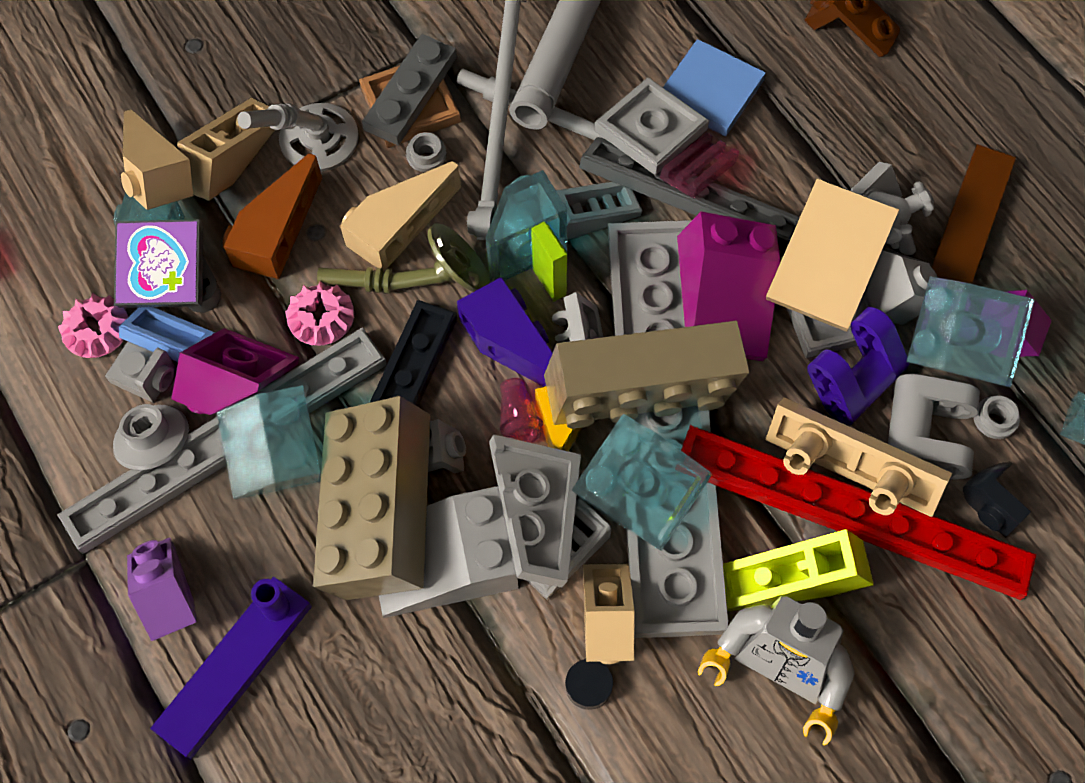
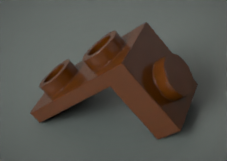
M811 0L810 4L812 7L804 19L813 30H816L840 18L878 57L888 54L900 32V27L873 0Z

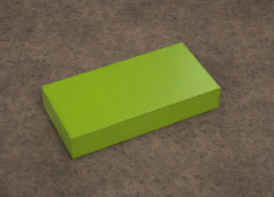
M542 222L531 228L532 265L534 273L554 302L566 296L567 252L548 223Z

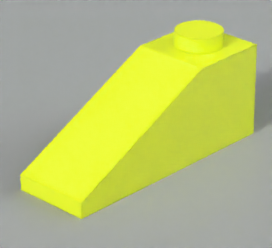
M847 529L723 564L727 611L742 610L743 608L762 604L772 605L780 596H787L795 601L829 597L874 585L864 542Z

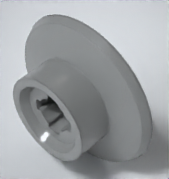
M143 404L132 408L122 417L114 437L113 452L116 460L122 466L131 470H148L168 462L181 450L186 442L189 432L187 418L180 410L167 405Z

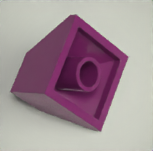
M223 328L180 352L171 400L186 405L192 412L211 415L258 392L297 366L299 357Z

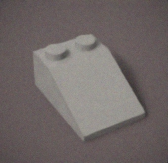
M498 486L454 495L427 506L424 587L419 590L379 595L383 618L519 589Z

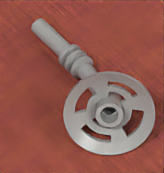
M291 103L275 104L269 106L266 110L243 111L239 113L237 118L239 126L243 129L270 126L274 130H280L279 144L281 151L293 166L305 157L297 153L291 146V144L298 140L304 147L313 150L312 155H316L321 172L332 170L344 164L353 155L358 145L359 133L354 118L345 109L329 103H314L299 109ZM324 111L338 115L345 123L336 124L332 118L323 115ZM341 137L346 138L340 149L327 156L326 152L335 148L340 142Z

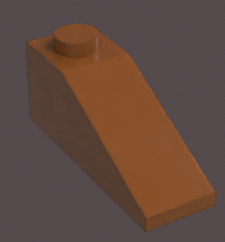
M307 154L239 211L233 226H228L223 237V248L232 267L275 279L280 278L322 180L316 155Z

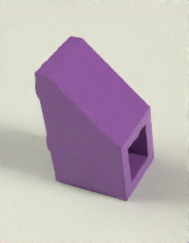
M170 537L160 542L157 540L147 541L127 555L128 596L151 641L197 622L194 599Z

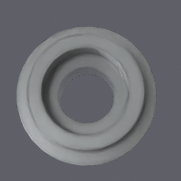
M428 132L419 133L411 139L406 148L407 161L415 170L427 172L443 165L446 160V147L436 135ZM424 153H431L429 156H421Z
M990 396L979 403L978 414L974 417V422L979 431L987 437L1004 439L1016 431L1020 423V415L1016 404L1011 399L1004 396ZM989 414H995L999 416L1002 420V424H998L992 421L989 417Z

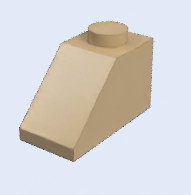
M629 564L583 565L586 662L600 661L604 664H615L620 661H634V603Z

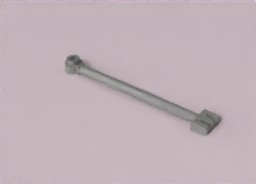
M505 0L481 201L478 202L476 211H469L467 217L469 235H475L480 240H495L498 230L497 197L521 2H526V0Z

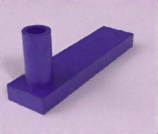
M274 576L272 579H262L254 584L251 590L253 602L150 728L190 760L312 608L307 600Z

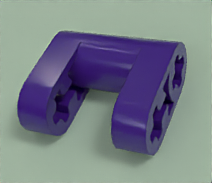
M874 307L866 308L851 322L852 334L862 354V358L852 368L839 354L827 349L823 350L807 366L808 374L826 411L835 420L848 426L852 425L909 367V359L892 320L881 310Z

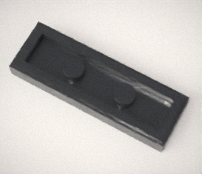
M417 300L370 403L401 396L417 407L419 406L457 322L456 312Z

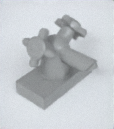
M878 162L850 191L899 209L885 243L890 244L892 249H899L905 255H912L916 252V247L911 235L912 226L908 224L911 214L922 209L925 217L932 213L934 209L932 194L924 187L922 182L914 183V188L911 189L913 195L905 199L902 198L892 164Z

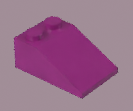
M701 211L677 236L685 327L737 321L746 359L764 361L768 355L775 303L766 300V295L780 265L776 225Z

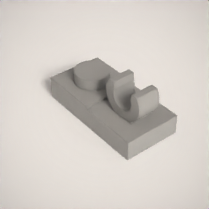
M577 292L564 297L566 311H558L551 318L552 322L559 326L568 324V328L564 333L555 336V340L558 343L602 338L603 332L597 305Z

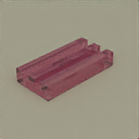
M706 132L662 168L660 179L688 196L695 198L737 162L740 152L734 148L726 152V143L720 140L716 144L711 143L713 136ZM714 158L718 160L690 184L686 182L692 176H696L703 171V168Z

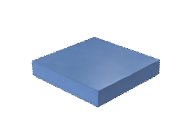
M697 39L663 88L709 120L708 128L727 136L763 83L766 72Z

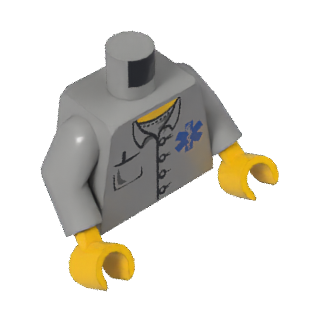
M780 596L771 606L762 604L740 610L718 640L720 647L705 652L698 669V675L700 676L703 673L705 667L715 666L720 672L716 677L714 686L724 683L730 667V656L734 655L736 656V661L814 704L819 701L822 705L812 712L804 725L803 733L807 737L814 724L821 725L827 733L823 745H826L830 742L838 728V719L834 713L835 710L840 711L854 677V667L847 649L840 644L844 631L843 628L828 619L826 612L820 605L813 602L800 604L787 596Z

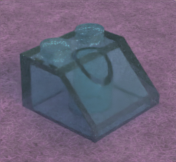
M544 170L531 176L523 175L504 188L485 238L491 282L500 277L505 281L533 268L531 228L542 222L548 223L567 252V208Z
M930 276L907 362L1011 387L1035 299L970 283Z
M303 385L257 394L217 412L234 500L321 481V471Z
M622 414L572 488V491L591 507L659 551H662L712 476V473L659 434Z

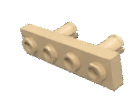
M785 397L777 405L766 437V441L788 450L783 462L786 469L793 474L804 475L814 462L872 489L873 492L869 498V505L875 512L881 515L892 514L900 502L932 517L953 474Z

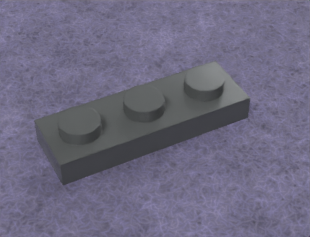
M421 34L362 120L364 131L399 146L457 59L456 48Z

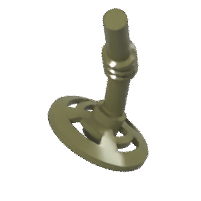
M435 223L428 229V240L432 252L437 259L432 268L393 273L392 269L388 268L385 272H383L382 268H377L374 272L373 267H368L366 271L319 267L317 272L318 284L321 280L325 285L365 288L366 292H372L374 288L376 293H381L382 289H384L385 294H390L391 290L440 284L445 281L452 282L453 280L467 290L474 292L489 284L490 278L484 264L472 247L458 233L440 223ZM435 238H437V241H438V245H439V248H438V249H437V247H436V245H435ZM469 276L475 278V286L466 281Z

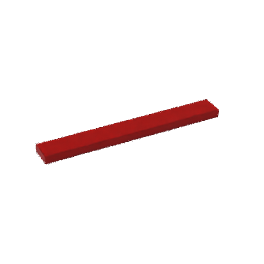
M689 426L674 467L676 471L836 531L847 529L867 543L1013 598L1022 600L1028 594L1037 555L1035 553L936 516L930 517L901 503L897 505L894 512L890 515L878 514L869 505V498L872 495L869 491L810 469L804 475L793 474L786 469L783 459L695 426Z

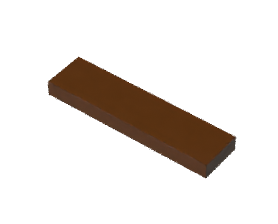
M978 144L976 145L931 265L938 278V287L960 295H967L1016 157Z

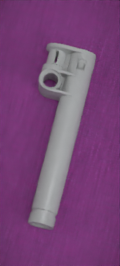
M559 0L509 109L511 117L521 126L534 130L542 129L546 126L601 0Z

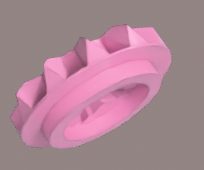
M320 280L316 286L307 287L303 285L302 291L299 294L290 296V305L285 314L288 327L298 340L309 345L321 346L339 340L348 332L353 323L354 308L350 296L346 295L338 285L334 287L325 285ZM322 301L326 311L330 312L323 313L318 326L313 313L309 312L316 311L317 305Z
M92 293L89 299L83 301L75 299V306L70 311H63L64 320L62 325L58 326L62 342L72 353L80 357L97 358L107 355L117 349L124 341L119 338V326L128 318V315L124 308L114 306V299L110 295L105 298ZM88 316L94 317L98 321L99 330L102 333L99 336L95 331L87 328L86 318Z

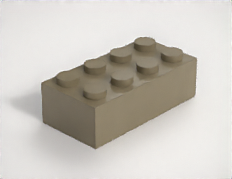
M737 321L557 343L544 373L553 425L567 424L568 428L576 429L589 426L597 419L611 418L612 422L620 423L633 420L641 413L655 412L656 416L664 417L679 413L685 407L698 406L700 411L720 408L749 374L738 323Z
M401 396L325 413L313 587L344 600L423 589L430 414Z

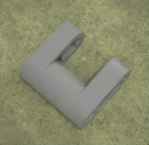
M917 374L899 376L895 381L888 444L953 473L950 479L969 478L972 476L974 451L965 445L930 439L932 415L953 419L975 417L978 414L980 391L973 385Z

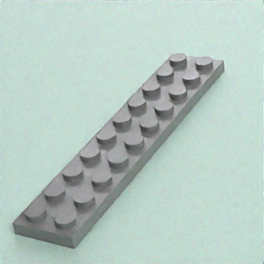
M691 220L608 223L614 336L685 327L677 236ZM698 406L685 407L679 413L664 417L656 416L655 412L641 413L633 420L620 422L628 560L634 603V638L722 635L728 627L716 485L674 470L689 426L692 425L711 432L709 410L700 411Z

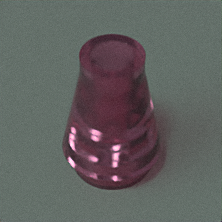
M521 378L507 379L500 385V433L507 438L533 443L541 436L543 420L527 391L525 381Z

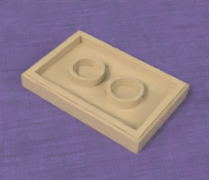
M816 179L767 292L766 300L847 332L899 209Z

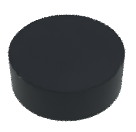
M586 659L576 662L566 675L565 688L567 696L574 705L582 709L592 710L601 707L608 701L612 693L613 678L610 670L600 661L586 662Z

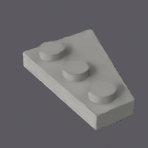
M493 434L489 445L516 576L523 580L563 587L568 582L581 454Z

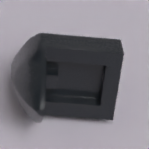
M1010 461L1001 462L980 471L963 486L965 500L977 512L981 522L989 529L999 531L1005 538L1031 513L1027 507L997 482L1000 476L1013 464Z

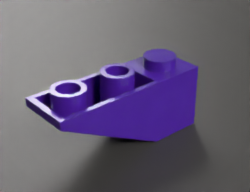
M502 277L457 301L459 320L482 354L543 387L546 386L544 373L553 354L547 345L549 339L539 321L531 322L525 313L527 310L526 304L516 288L510 290Z

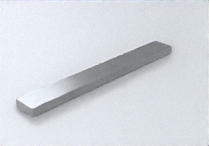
M362 327L189 433L181 450L168 462L148 470H129L57 515L78 551L85 554L387 365L386 360Z

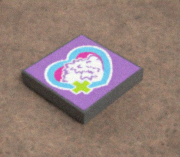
M199 219L115 221L114 306L118 308L202 306L204 223Z

